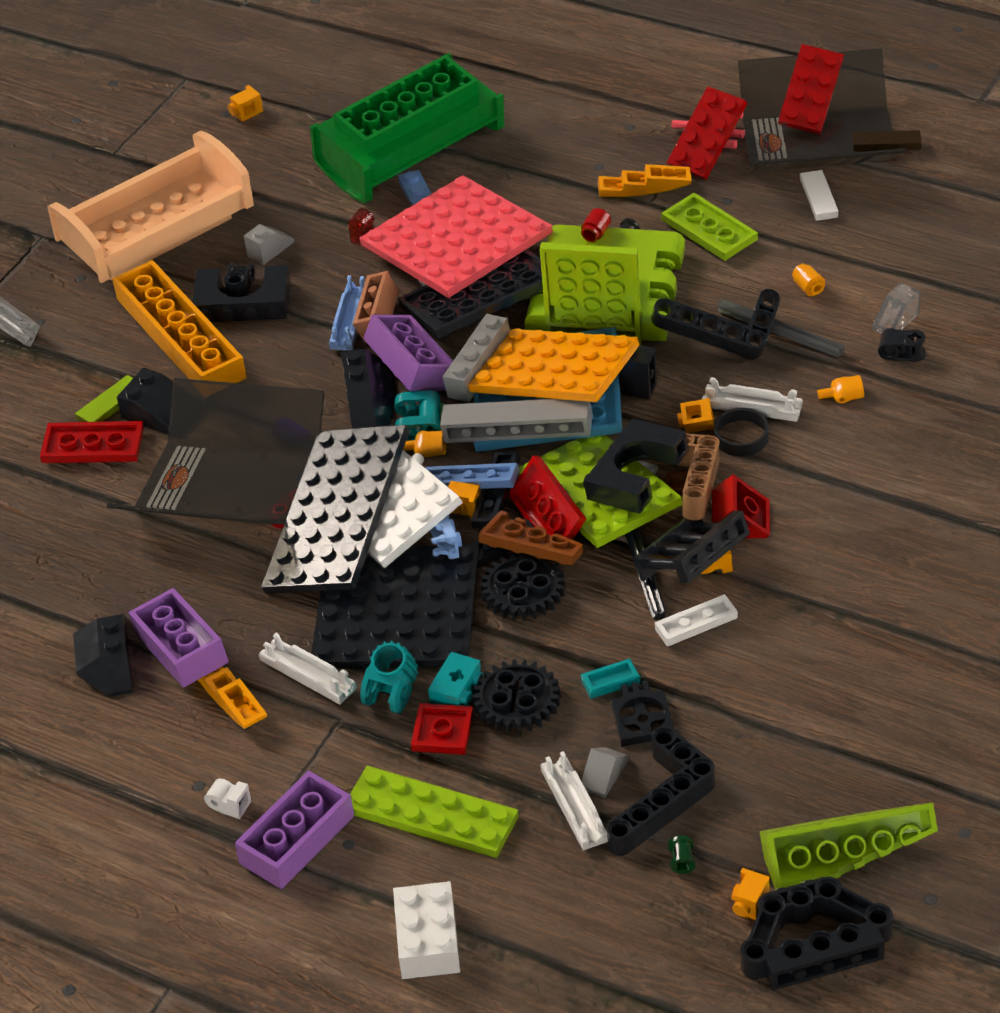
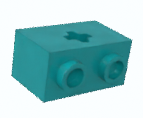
M451 652L428 688L430 704L469 706L472 694L474 693L473 687L478 685V678H484V673L481 672L480 660Z

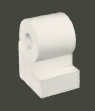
M216 779L204 796V801L210 808L237 819L242 817L252 802L248 784L238 781L234 785L225 779Z

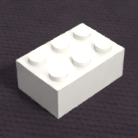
M451 881L393 888L398 956L402 979L460 973Z

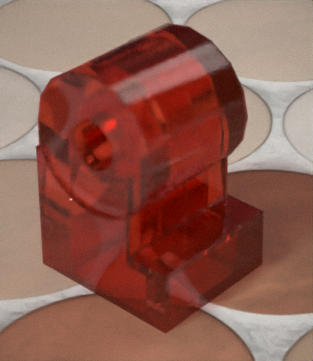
M358 209L350 219L348 225L351 243L361 245L360 237L375 229L373 228L374 215L368 209Z

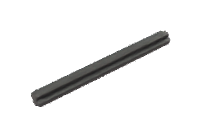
M721 299L717 305L718 312L745 323H750L754 310L725 299ZM774 319L771 333L836 358H840L844 353L843 344ZM757 322L760 326H766L762 322Z

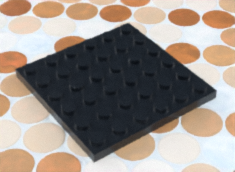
M462 545V547H458L459 558L449 559L447 555L443 554L434 556L433 549L438 548V546H411L385 568L367 553L355 589L320 592L311 654L329 663L336 669L368 668L371 664L372 651H375L377 645L380 646L384 642L390 643L393 641L395 644L399 642L402 647L406 648L415 659L418 667H442L451 652L470 657L479 566V545ZM403 658L392 661L388 668H398Z

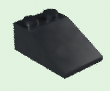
M144 367L117 396L121 418L129 421H143V425L180 439L207 409L206 404L170 378Z

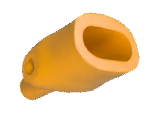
M860 375L834 379L831 382V388L817 390L818 399L834 397L837 403L843 404L851 400L864 398V388Z
M422 430L416 434L415 440L406 441L403 450H414L415 453L428 458L445 455L447 443H444L442 431Z

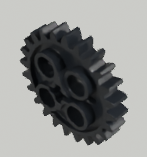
M510 553V559H505L501 556L500 564L492 562V569H485L486 575L482 576V583L480 584L483 601H486L487 608L493 607L494 614L502 611V618L510 614L513 621L518 616H521L523 621H526L527 615H531L533 619H536V613H541L545 616L546 608L555 610L554 603L560 604L561 597L565 595V578L563 570H559V564H553L552 560L547 559L544 561V559H538L532 555L524 556V553H519V557H515L514 554Z
M513 659L512 665L509 666L505 661H502V668L493 665V672L484 671V678H478V685L473 687L475 712L479 713L480 720L486 719L488 727L496 724V731L506 727L507 733H510L512 728H516L519 734L522 731V727H526L530 732L532 731L533 724L542 727V719L549 722L550 714H556V707L560 706V687L558 679H554V673H547L546 666L538 669L537 662L529 666L526 659L523 660L521 665L517 664L515 659ZM519 680H521V681H520V690H518V687H517ZM516 701L515 711L512 713V711L514 710L513 702Z

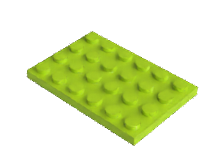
M607 435L575 439L541 456L542 460L586 517V521L578 532L597 548L682 505L681 496L638 461L626 465L621 471L646 477L650 480L653 498L641 514L587 500L583 480L595 467L597 461L603 457L611 443H614ZM528 462L519 467L520 471L517 478H519Z

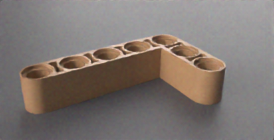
M686 434L689 451L677 465L689 467L683 488L682 513L686 519L699 520L706 515L717 474L720 441L715 436ZM648 460L653 464L671 465L655 460Z

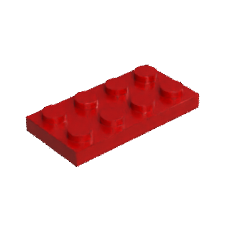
M801 44L779 116V125L821 135L844 54Z
M707 86L666 163L669 166L690 167L691 175L707 180L747 106V102L742 98Z
M143 421L47 423L40 452L41 463L137 462L144 432Z
M533 455L508 495L524 518L528 519L534 528L540 526L546 529V534H560L573 540L586 521V517L542 458Z

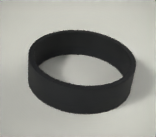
M736 408L722 413L714 423V436L720 441L719 449L733 456H749L758 453L768 443V421L761 413L747 408ZM734 421L753 422L764 430V434L759 439L745 444L726 441L718 432L724 425Z

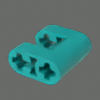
M433 390L402 392L395 397L396 413L401 416H409L399 418L395 422V425H406L409 429L406 441L415 440L416 434L422 430L441 431V398L437 392Z

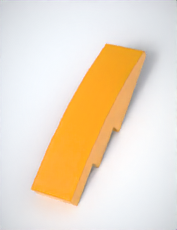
M645 164L644 171L622 170L621 177L599 176L597 184L599 197H629L670 191L691 185L692 179L690 167Z
M222 666L198 679L215 702L243 729L267 717L265 710L240 678L236 679L228 667L224 668Z

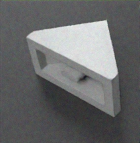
M606 747L591 748L581 780L586 791L606 798L628 763L629 755Z

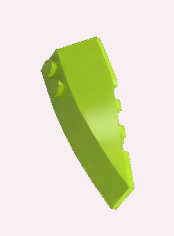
M925 803L834 817L759 832L764 860L776 890L821 877L837 879L851 870L863 867L866 863L882 858L896 849L908 846L937 832L938 828L933 803Z

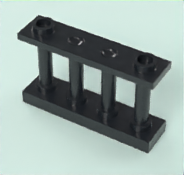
M733 511L720 523L703 522L702 519H682L634 557L641 581H646L659 569L677 571L680 583H690L750 534L743 511Z

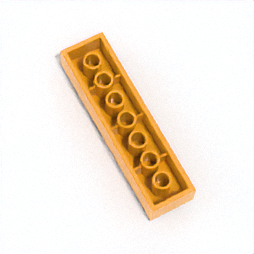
M153 260L112 278L117 300L205 398L247 378L242 355Z

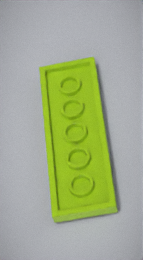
M366 766L350 793L354 816L494 858L498 857L519 817L518 809L371 766Z

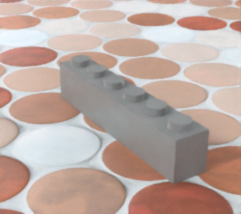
M561 399L443 405L440 427L444 443L590 436L593 414L590 402Z

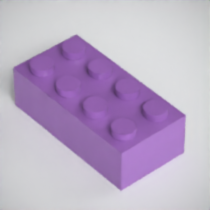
M372 315L363 339L405 385L406 389L411 392L433 390L435 392L446 391L443 375L453 360L411 315Z
M174 588L128 612L138 638L183 688L229 663L221 638Z
M308 770L235 842L239 864L282 890L354 817L351 795Z

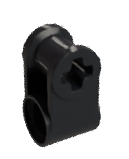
M235 262L229 263L228 271L224 277L227 296H248L250 287L255 279V266L253 263L248 265H236Z
M885 329L881 334L878 354L885 360L919 362L926 356L925 349L923 348L925 334L920 330Z

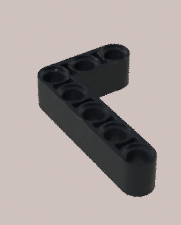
M773 289L763 290L756 302L749 326L666 298L656 301L651 314V321L658 328L750 359H756L761 356L766 346L780 303V295ZM764 302H769L772 306H768ZM659 311H664L668 315H661ZM681 319H687L691 323H685ZM757 322H762L766 326H760ZM704 327H710L713 331H708ZM727 334H732L736 338L732 339L728 337ZM750 342H755L759 346H753Z
M658 727L652 732V755L659 764L673 775L608 823V849L614 855L623 856L633 851L709 794L715 787V766L713 761L669 727Z

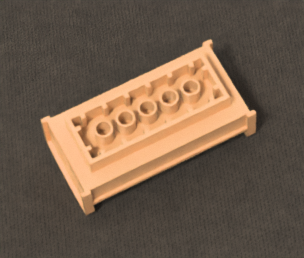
M199 131L192 135L194 148L71 209H67L57 202L47 206L55 240L57 242L62 240L98 274L100 283L109 279L112 280V278L134 269L232 219L231 214L243 208L248 209L254 206L249 173L241 161L214 136L207 132Z

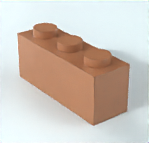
M388 271L367 275L353 320V325L362 339L372 315H393L400 290Z

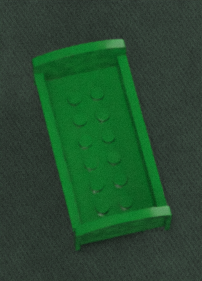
M447 53L333 114L334 117L321 124L315 123L310 126L312 155L319 168L334 184L355 200L366 204L373 200L372 188L484 126L494 131L502 129L505 126L504 95L502 93L498 95L452 60V54Z

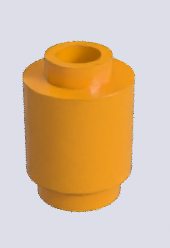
M800 264L793 270L792 277L794 283L808 296H816L822 292L825 286V279L812 266Z

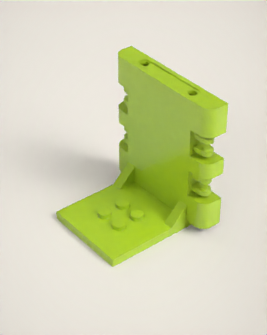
M552 226L553 232L547 236L546 242H541L540 245L543 290L534 295L530 300L525 318V330L576 333L616 327L617 336L638 337L639 345L642 344V340L666 342L668 331L654 326L651 321V314L656 301L666 298L675 301L677 279L672 271L681 270L685 254L684 237L680 233L673 231L607 228L601 239L596 242H589L582 237L581 226ZM659 311L661 315H668L664 311Z

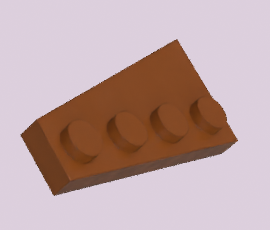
M502 510L479 532L480 543L488 544L495 548L500 547L512 550L514 553L532 555L538 559L557 561L563 565H573L583 554V544L560 534H546L545 528L527 526L526 520L519 517L514 520L508 518V513Z

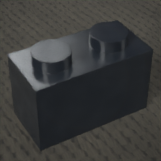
M639 345L621 369L619 379L622 395L650 400L657 385L656 348Z

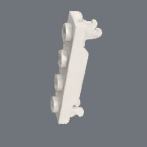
M713 377L710 378L709 382L711 385L707 384L705 395L702 397V399H710L712 409L728 411L736 408H747L761 413L764 417L795 422L798 420L803 405V400L796 398V390L791 389L787 396H783L778 391L730 384L723 387L719 386L718 381Z
M278 633L273 635L275 639L271 641V644L268 642L263 644L265 649L259 653L260 661L339 705L357 689L356 682L347 677V671L341 670L338 672L334 666L298 646L286 644L281 640Z
M560 752L561 757H559L556 764H552L550 756L545 757L546 762L541 764V771L582 850L606 843L607 831L565 752Z

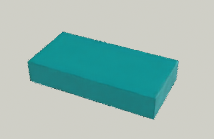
M630 658L580 674L581 682L590 699L620 690L621 685L624 684L629 687L631 683H641L640 675Z

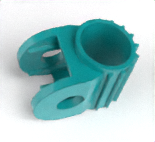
M393 641L390 643L384 642L380 646L377 645L375 651H372L371 664L366 669L361 685L360 700L362 704L370 706L375 704L380 691L389 693L388 703H390L391 712L400 714L409 701L412 684L416 681L417 674H419L417 672L418 665L415 663L412 655L399 642L397 644ZM403 658L401 665L396 670L387 672V668L392 661Z

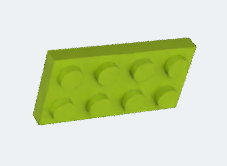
M692 193L661 213V220L724 261L758 240V232L696 193Z

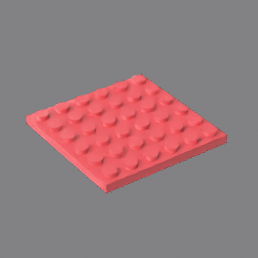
M462 175L393 218L388 219L375 229L370 230L360 237V243L363 247L447 298H450L547 237L553 230L551 224Z

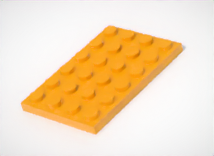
M512 329L506 339L498 346L493 355L487 359L485 365L468 384L471 393L598 402L639 347L638 337Z

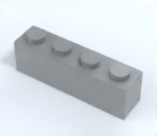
M491 314L484 316L443 375L448 398L470 402L475 393L470 392L468 384L509 335L510 327L507 318Z

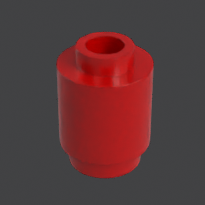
M600 208L591 210L581 226V235L585 240L596 242L601 239L611 223V217L608 212Z

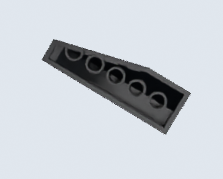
M366 349L341 352L352 429L390 426L396 397L392 371L382 362L379 356Z

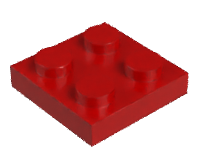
M419 703L411 740V751L466 755L474 714L473 706Z

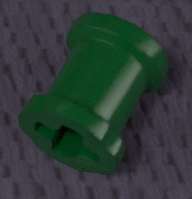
M676 836L668 842L669 851L672 852L671 870L674 873H690L696 868L695 859L692 857L694 843L688 836Z

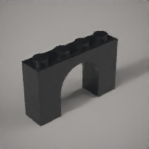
M288 265L265 266L262 286L253 294L244 297H230L222 293L223 285L219 268L197 269L192 303L210 322L287 319L291 285Z
M632 419L623 428L614 443H611L603 457L597 461L591 472L585 476L583 486L586 491L587 500L641 514L653 498L649 478L626 473L621 470L626 465L638 460H655L677 466L689 451L686 431Z

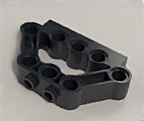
M833 877L806 880L800 884L786 888L781 887L768 892L759 898L758 915L749 939L745 940L741 945V971L751 979L766 977L772 991L883 960L885 943L892 936V910L885 904L873 903L843 887L839 880ZM820 914L822 916H829L842 923L836 931L829 933L822 930L815 931L808 939H787L780 947L774 948L779 932L785 924L791 922L805 924L813 916Z

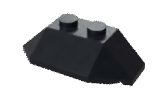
M125 613L97 618L75 632L73 639L77 676L92 687L100 690L106 697L133 693Z

